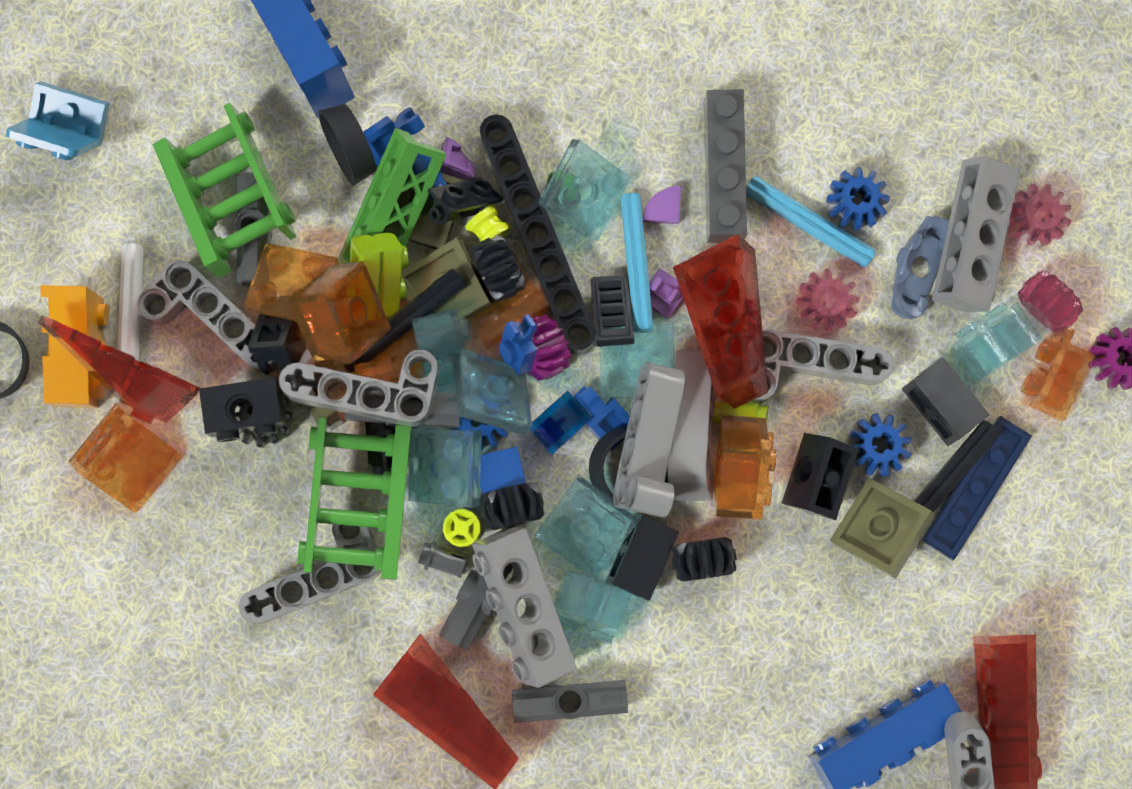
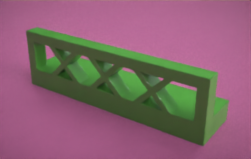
M397 128L394 129L338 257L339 262L348 274L351 238L353 236H374V234L383 233L385 226L399 220L401 228L396 237L402 246H406L429 195L427 191L429 188H432L447 155L443 150L418 143L408 132ZM422 154L431 157L428 168L414 175L412 166L417 155ZM413 187L416 193L413 201L399 208L397 200L400 193Z

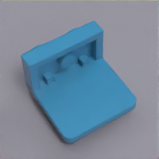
M40 81L35 83L29 119L8 127L6 137L16 140V144L20 147L28 149H38L40 147L52 151L51 155L56 158L73 160L74 157L101 145L110 102Z

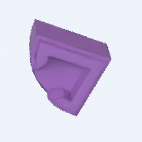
M446 137L441 146V150L447 154L440 169L441 173L462 180L473 179L475 175L473 163L469 162L461 151L462 146L459 143Z
M681 186L668 187L655 194L644 210L643 222L679 224Z

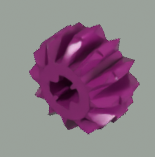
M546 315L532 317L537 325V331L532 337V342L537 348L532 369L527 374L530 377L533 376L537 381L549 379L562 373L563 370L569 367L568 359L571 358V353L567 349L569 342L563 336L564 330L558 328L554 318L550 319Z
M1113 327L1109 329L1108 335L1101 333L1096 337L1098 345L1091 346L1088 352L1098 358L1089 362L1087 367L1092 369L1099 367L1101 371L1096 374L1095 380L1099 382L1108 377L1107 388L1114 389L1120 385L1123 390H1128L1132 388V328H1127L1121 333L1118 327ZM1120 352L1126 356L1121 365L1116 361L1120 356Z

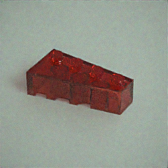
M737 234L673 267L716 395L734 409L768 393L756 252L746 240Z
M420 633L374 692L373 697L489 788L497 789L519 758Z
M1036 634L973 636L979 724L986 733L990 744L994 788L1038 789V780L1042 778V764L1039 756H1037L1039 725L1037 721Z

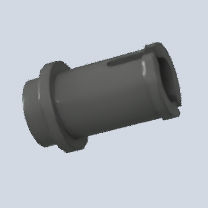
M435 541L432 544L424 543L418 564L425 566L424 570L428 571L430 567L461 578L468 557L467 554L463 555L438 547Z

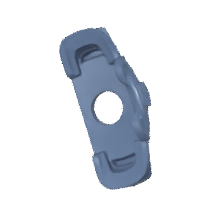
M926 216L920 227L897 255L891 309L899 317L913 320L922 316L926 311L929 302L927 296L940 265L949 221L944 218ZM917 257L924 258L928 263V273L923 278L916 277L912 272V263Z

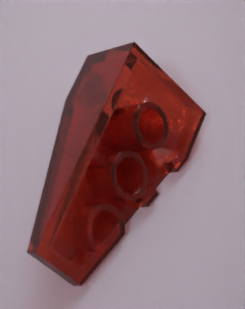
M41 315L38 321L121 403L133 408L131 416L151 424L153 419L156 418L167 423L199 392L200 387L142 361L139 362L135 360L134 356L111 346H106L101 341L56 320Z

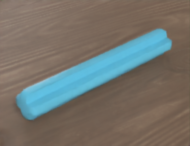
M754 176L746 187V195L861 267H867L875 256V249L759 177Z
M626 193L621 196V209L633 331L635 333H649L653 330V317L641 196L638 193Z

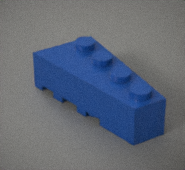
M251 0L300 89L304 92L317 119L319 118L318 111L345 104L355 98L342 70L343 67L347 66V62L337 45L330 48L326 40L330 39L331 35L321 18L314 20L310 14L316 11L311 0Z
M928 679L911 689L913 696L903 702H900L899 698H895L878 708L881 714L870 721L866 717H862L846 726L848 733L835 740L832 735L816 743L813 746L815 752L808 757L826 789H851L854 786L855 788L869 787L882 779L880 777L883 774L882 768L886 766L889 769L900 767L916 755L913 749L920 746L922 750H925L945 738L944 728L947 719L955 713L962 712L945 682L937 681L933 684L932 680Z

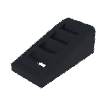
M612 275L591 278V301L597 347L634 344L627 276ZM624 326V328L603 330V328Z

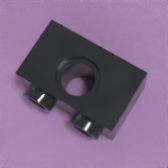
M276 377L199 388L204 431L206 435L212 438L216 437L217 442L239 440V433L254 431L255 436L273 435L278 433L277 427L287 426L282 389ZM242 402H250L253 407L251 416L244 421H238L235 416L237 406Z
M804 432L782 504L813 515L836 520L859 448L831 437Z

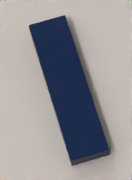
M1001 415L998 416L993 424L1000 432L999 436L950 492L920 540L951 561H954L1032 437V435Z

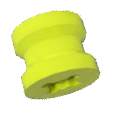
M490 205L480 211L465 226L470 234L477 236L479 242L487 238L491 239L497 235L505 238L512 230L508 222H503L498 217V210L494 205Z
M465 509L455 510L445 518L443 533L452 545L460 548L469 547L472 543L478 541L481 535V523L471 511Z

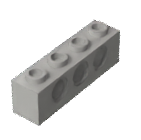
M989 156L962 161L932 301L967 313L990 311L995 295L994 289L997 275L1002 263L1005 238L1010 226L1013 201L1018 189L1017 183L1020 169Z
M510 526L472 543L475 552L473 563L478 573L484 576L488 587L486 598L490 607L495 612L497 611L501 622L499 633L505 645L511 649L514 658L512 669L517 679L523 682V684L539 688L576 670V664L526 527ZM510 563L513 568V575L506 582L503 572L506 565ZM521 599H524L526 609L523 615L519 617L516 611L517 604ZM536 634L538 636V646L531 652L529 643Z

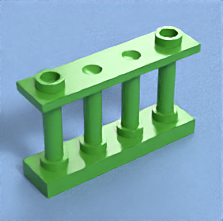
M230 102L223 107L231 123L185 148L181 146L176 148L166 137L152 144L204 267L218 278L232 272L226 259L231 256L230 252L276 227L290 240L297 237L292 223L296 222L295 216L286 202H281L251 135L255 131V127L245 111L239 113ZM235 137L238 138L244 153L197 178L190 175L187 167L191 166L192 160ZM251 167L257 181L256 184L211 208L204 207L200 197L204 196L205 190ZM264 197L271 212L269 215L224 239L217 237L214 231L217 221Z
M319 418L318 427L311 426L309 449L316 451L307 541H299L297 564H304L303 572L313 573L314 561L375 566L374 570L382 571L381 579L397 580L411 427L396 425L395 434L387 433V437L327 432V418ZM326 447L386 452L385 456L393 457L391 472L384 471L383 475L323 470ZM322 485L382 490V494L389 495L388 510L380 509V513L320 508ZM318 523L378 528V532L385 533L384 548L377 547L376 551L316 546Z

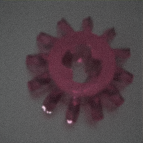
M1031 184L1027 188V192L1019 190L1015 195L1016 202H1013L1011 211L1014 216L1010 218V226L1019 225L1020 227L1014 234L1015 238H1020L1025 233L1028 234L1026 241L1027 245L1030 246L1034 245L1037 240H1039L1042 246L1049 245L1051 238L1059 240L1064 235L1062 228H1066L1071 224V220L1064 215L1071 210V205H1061L1059 202L1064 197V192L1060 191L1054 196L1051 195V184H1046L1041 191L1036 184ZM1039 209L1045 214L1040 221L1034 216Z
M829 268L824 269L822 279L815 272L811 273L808 276L810 284L801 283L798 288L806 296L798 297L796 305L808 306V308L800 313V318L806 319L810 315L815 317L810 325L812 329H816L821 321H824L825 332L833 330L834 322L839 328L843 329L847 325L845 317L854 318L857 314V311L850 305L858 304L860 297L849 294L856 287L855 282H849L846 285L842 284L841 282L845 278L844 272H839L835 279H832V272ZM825 293L832 294L830 299L833 297L836 299V302L830 308L825 307L826 302H820Z
M1042 270L1030 277L1018 292L1021 305L1027 309V312L1036 321H1039L1052 332H1063L1068 326L1071 327L1083 312L1081 301L1074 294V291L1065 282L1059 280L1056 275L1050 274L1048 271Z

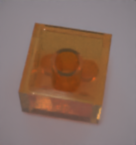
M364 261L329 266L287 299L307 349L317 367L353 363L391 329Z
M720 415L713 484L716 516L762 520L764 506H770L772 483H769V473L775 471L776 449H773L774 433L768 432L766 418Z

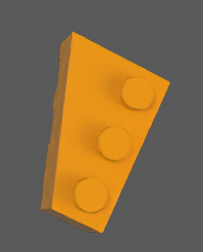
M40 285L41 297H48L49 320L41 321L42 333H49L47 355L42 356L44 403L52 407L98 408V399H103L105 393V381L103 377H100V362L104 363L107 358V344L105 340H102V326L108 325L109 306L104 304L102 297L86 286Z

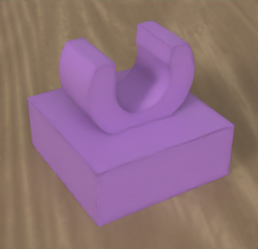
M659 268L649 282L652 309L668 320L690 288Z

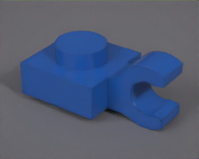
M411 107L402 111L394 123L386 116L363 131L377 168L395 128L414 135L425 127L419 115L415 114Z
M529 314L524 316L521 324L518 321L515 323L509 321L506 324L499 345L502 359L506 364L512 366L518 376L531 371L537 348L532 342V337L537 331V325Z
M583 386L573 395L577 402L592 415L584 424L598 440L613 429L628 426L630 416L616 399L610 398L604 403L590 386L588 388ZM625 438L616 442L609 451L615 449Z

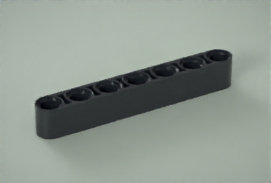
M490 115L483 120L480 126L482 146L551 317L557 322L558 328L564 330L563 336L569 342L567 349L570 353L583 355L589 352L594 345L595 329L513 126L509 119L503 115ZM497 128L507 133V136L499 142H493L487 137L491 130ZM516 162L520 166L518 173L509 176L501 172L500 169L504 163ZM523 194L529 195L533 198L534 203L527 209H520L514 204L516 197ZM533 228H542L547 232L548 236L543 242L534 243L528 239L527 234ZM547 261H555L561 266V271L556 276L548 277L542 273V265ZM564 294L571 296L575 301L574 307L568 311L559 310L554 304L558 296ZM575 328L584 329L589 335L588 341L583 345H574L568 339V334L571 330Z

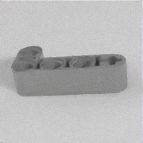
M183 260L173 261L139 295L137 299L138 311L153 324H168L187 306L251 368L259 373H263L258 367L254 354L249 353L248 350L255 324L192 264ZM191 272L192 278L189 285L184 288H177V277L181 273ZM209 297H217V308L211 313H203V302ZM159 298L165 299L164 310L157 315H151L150 306L152 302ZM234 322H244L245 329L243 334L235 339L229 338V327ZM268 361L271 368L269 373L276 370L280 364L275 361Z
M761 330L751 338L746 348L741 392L748 401H760V403L767 401L776 391L780 371L865 385H877L892 374L894 360L892 355L882 348L774 330ZM765 340L771 343L774 348L773 356L767 358L760 356L755 350L756 342ZM802 346L808 350L810 354L808 363L801 364L794 360L792 356L794 347ZM830 353H841L846 359V368L843 370L833 368L829 362ZM873 359H877V366L883 367V370L879 371L876 375L873 374L871 367L862 365L856 369V373L853 372L856 363L868 364ZM754 376L763 377L768 383L767 393H754L750 388V378Z
M415 350L405 357L398 384L303 363L287 365L279 376V384L283 392L292 401L404 426L417 427L424 424L430 416L439 378V368L435 357L430 352ZM419 361H425L432 366L430 374L423 379H417L410 374L412 366ZM300 375H303L307 383L318 386V396L315 397V390L309 386H300L298 391H295V388L290 384L291 380L296 381ZM336 382L344 383L347 386V392L342 399L331 400L327 397V390L331 384ZM379 390L385 394L384 403L380 407L369 408L364 404L365 397L370 391ZM411 398L419 399L423 403L422 411L416 416L405 415L402 412V406L406 400Z
M677 350L675 369L684 371L685 384L668 461V482L674 487V500L712 501L714 473L711 463L716 354L715 350Z
M645 362L641 367L614 488L613 503L616 508L663 518L667 517L672 508L674 487L671 483L664 482L685 384V374L682 370Z
M332 525L333 536L338 548L376 551L377 545L370 527H360L359 535L354 539L347 540L342 534L343 525ZM319 562L314 564L313 573L303 572L304 569L249 590L240 599L239 612L243 619L250 623H266L372 581L379 576L381 571L374 570V566L370 573L361 575L357 572L355 565ZM332 567L337 571L339 580L335 587L326 589L321 584L320 576L325 569ZM296 581L303 588V596L300 601L291 603L286 598L285 590L290 583ZM255 597L258 600H269L275 597L278 604H271L262 608V616L259 613H252L250 608L255 605Z
M967 712L953 714L947 719L944 728L951 789H995L990 744L986 733L972 714ZM967 741L970 747H965L964 742ZM976 768L972 773L965 774L969 769Z

